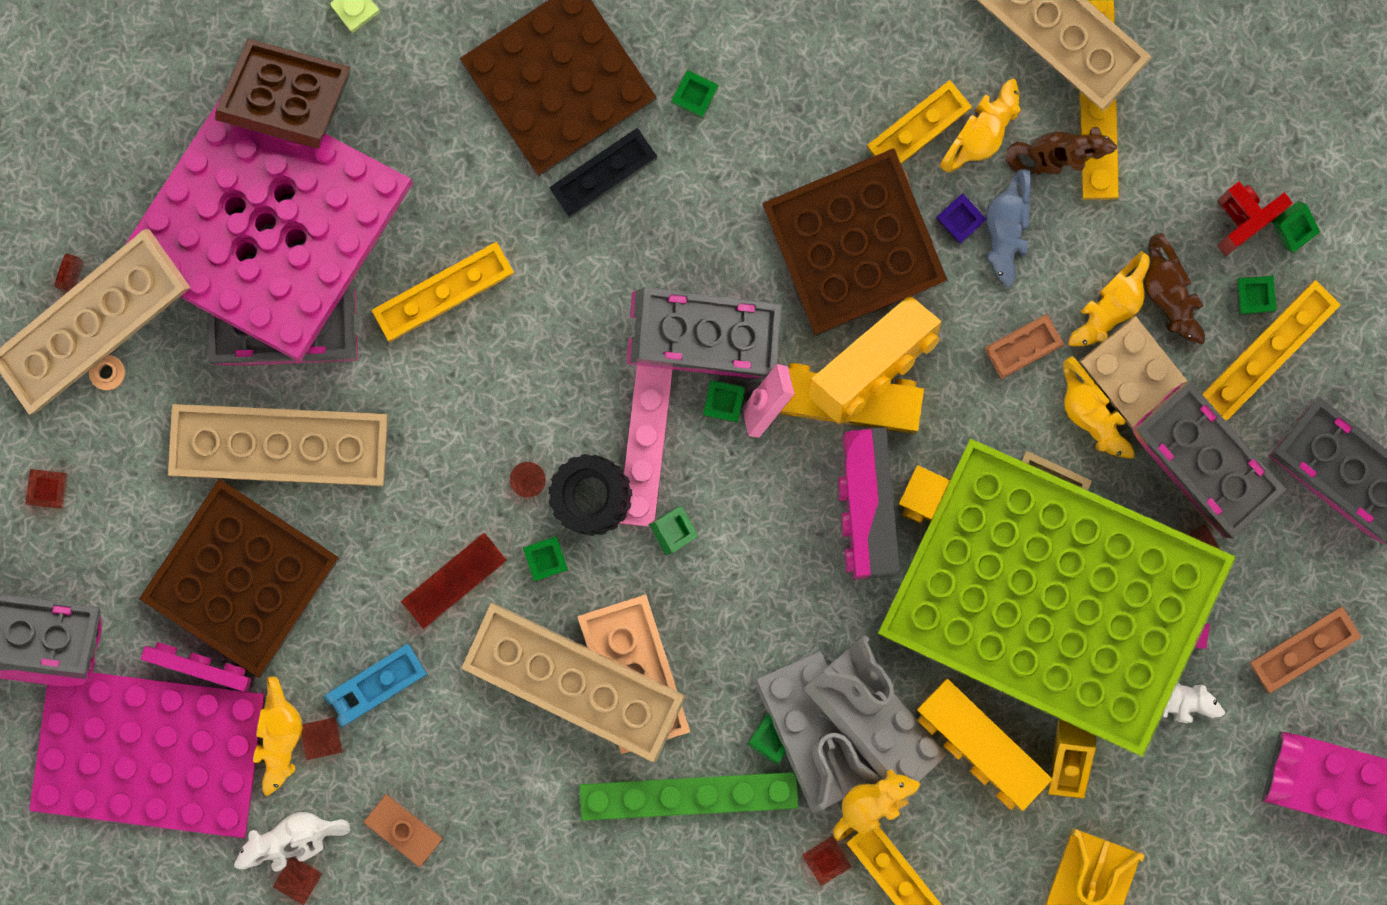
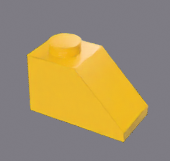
M1059 718L1054 737L1050 777L1053 780L1049 783L1048 794L1084 799L1096 749V736Z

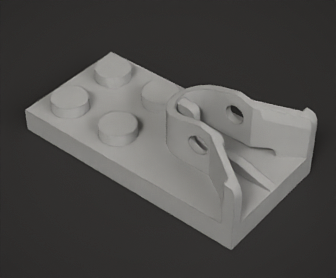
M863 636L803 689L883 780L887 777L886 772L891 769L896 775H905L919 782L947 753L927 730L917 722L913 714L893 693V685L883 668L876 663L868 643L870 639Z
M821 651L754 680L812 814L842 801L854 786L876 784L883 780L803 689L828 667Z

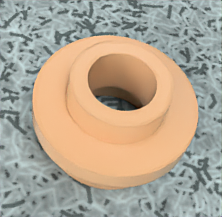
M108 355L89 370V378L93 385L101 390H114L124 381L125 367L117 357ZM105 366H111L113 370L111 377L107 379L102 378L100 374L101 369Z

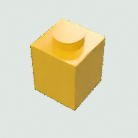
M917 465L898 504L899 508L904 509L902 516L918 524H921L923 519L930 522L950 480Z

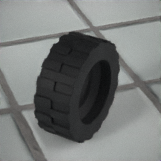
M582 454L580 457L568 459L569 461L565 464L562 463L556 475H553L551 479L552 484L548 491V494H550L549 505L554 511L553 515L555 518L562 522L561 525L565 528L589 536L607 534V531L616 529L617 525L627 517L626 513L628 509L630 510L632 504L630 503L632 489L629 486L630 480L624 475V470L620 466L615 465V462L597 455ZM597 478L606 487V501L602 508L596 512H583L575 503V488L583 479Z

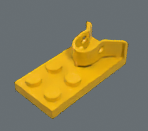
M1072 828L1045 905H1124L1138 863L1143 861L1145 855Z

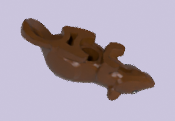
M1092 127L1090 134L1074 135L1057 131L1042 135L1032 145L1024 142L1011 144L1006 153V161L1015 172L1020 169H1026L1030 171V175L1034 173L1040 175L1042 172L1059 174L1062 172L1063 167L1069 165L1072 169L1081 171L1086 166L1085 162L1090 158L1099 159L1113 153L1118 147L1108 136L1102 135L1098 127ZM1024 154L1036 162V167L1023 165L1018 155Z
M1157 233L1149 240L1151 263L1144 277L1145 291L1149 298L1164 310L1166 317L1170 321L1167 324L1169 332H1175L1186 340L1204 344V330L1193 316V309H1200L1203 307V304L1197 294L1189 295L1186 286L1190 285L1191 281L1168 239L1163 233ZM1160 247L1167 254L1169 260H1166L1160 251Z

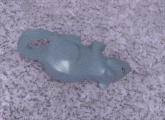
M1020 169L1015 173L1007 190L993 199L986 213V222L992 238V252L986 256V260L992 265L996 276L1007 288L1011 287L1016 277L1013 261L1016 252L1021 256L1027 255L1028 241L1027 239H1021L1022 230H1026L1029 227L1031 176L1030 171L1026 169ZM1021 184H1022V197H1020V194H1019V189H1020V185H1021Z

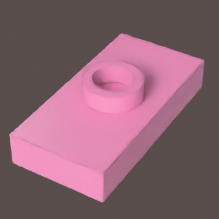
M776 364L742 407L748 436L759 438L794 396L787 366Z

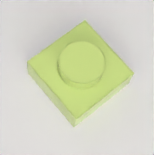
M333 0L329 3L351 33H354L380 13L372 0Z

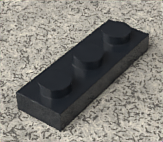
M636 128L550 186L549 189L567 216L571 218L658 159V156L640 130Z

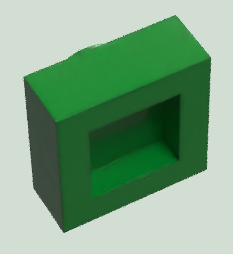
M686 70L671 100V104L703 119L719 85Z
M1300 201L1296 202L1272 221L1285 249L1293 253L1320 233L1307 204Z
M1274 275L1236 279L1239 315L1275 313L1277 311Z
M710 380L703 416L738 423L745 387Z
M682 505L673 508L648 524L665 555L674 553L699 537Z
M557 536L523 547L534 582L569 571Z
M769 713L765 714L746 744L776 765L780 762L786 751L779 740Z

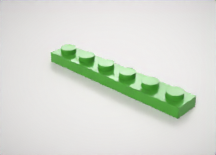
M794 772L580 784L581 821L797 809V778Z

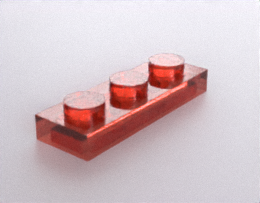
M483 533L406 596L401 603L425 630L508 560L489 537Z

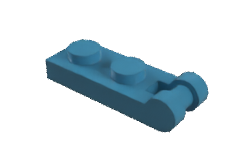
M406 644L327 693L323 698L328 706H333L339 716L336 720L341 728L428 674L410 644ZM351 692L354 693L359 702L353 708H350L344 698Z

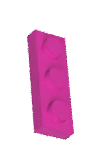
M156 642L155 648L144 647L140 660L243 692H249L253 678L244 676L246 672L244 668L225 663L224 669H220L210 665L212 658L192 652L189 659L175 655L176 647Z

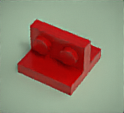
M1238 181L1217 200L1238 226L1237 229L1227 235L1217 245L1226 257L1280 216L1293 202L1284 192L1261 209L1258 205L1260 199L1256 192L1249 185L1244 187Z

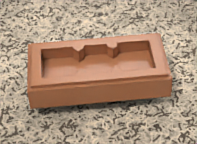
M1045 314L986 346L984 351L1000 380L1063 347L1064 343L1048 314Z
M385 794L363 822L419 867L425 863L443 840L441 836L388 794Z

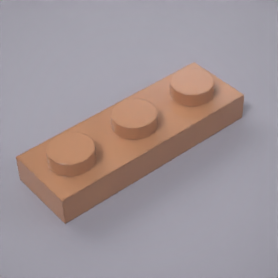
M1342 606L1249 662V665L1267 694H1270L1360 639L1361 635Z

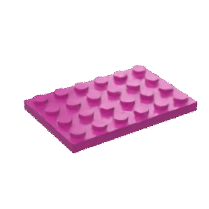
M93 673L89 683L79 686L47 685L29 811L246 838L256 763L253 762V758L260 737H257V728L261 709H264L266 694Z

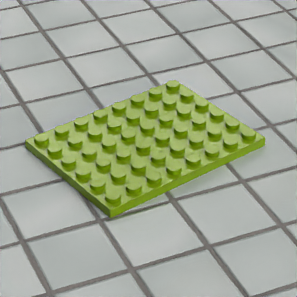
M970 438L878 634L1143 758L1236 557Z

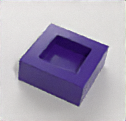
M963 193L936 217V220L959 245L986 222V218Z

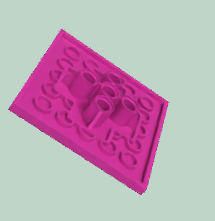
M220 98L126 244L142 230L150 229L191 287L180 298L290 358L301 362L412 187L413 182L411 178L325 134L320 148L317 149L216 121V108L221 100ZM286 194L294 195L291 200L287 199L279 202L280 198ZM238 207L245 208V210L242 213H234L231 215V212ZM268 223L276 224L272 230L266 229L260 232L264 225ZM298 239L306 240L302 246L298 245L290 248L294 241ZM257 253L253 259H246L241 262L245 254Z

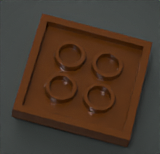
M248 38L216 108L215 120L319 149L349 79L350 67Z

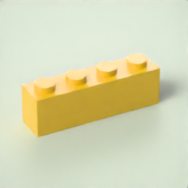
M912 296L905 298L811 378L808 398L838 424H841L849 416L854 418L863 410L868 399L874 394L880 396L897 374L904 375L907 373L919 355L923 352L928 354L936 347L940 340L938 334L941 320Z
M789 363L788 370L794 396L779 414L836 422L808 398L811 378L817 373L810 372V366ZM895 379V384H890L880 396L874 394L868 399L865 407L854 418L849 416L842 423L870 428L886 427L890 431L916 434L919 428L924 388L916 387V381Z
M948 678L915 710L921 715L917 722L931 735L937 731L944 737L947 742L943 747L958 761L962 756L973 765L969 770L970 773L984 786L990 781L999 790V793L996 795L997 799L1010 811L1015 806L1020 811H1024L1053 780Z

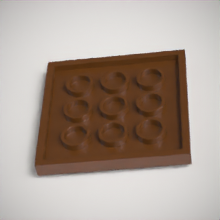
M548 0L460 58V61L538 177L657 100V97L591 0Z
M895 148L762 203L815 336L903 301L907 297L915 296L949 282Z
M218 479L139 599L256 677L261 678L340 557L229 484Z

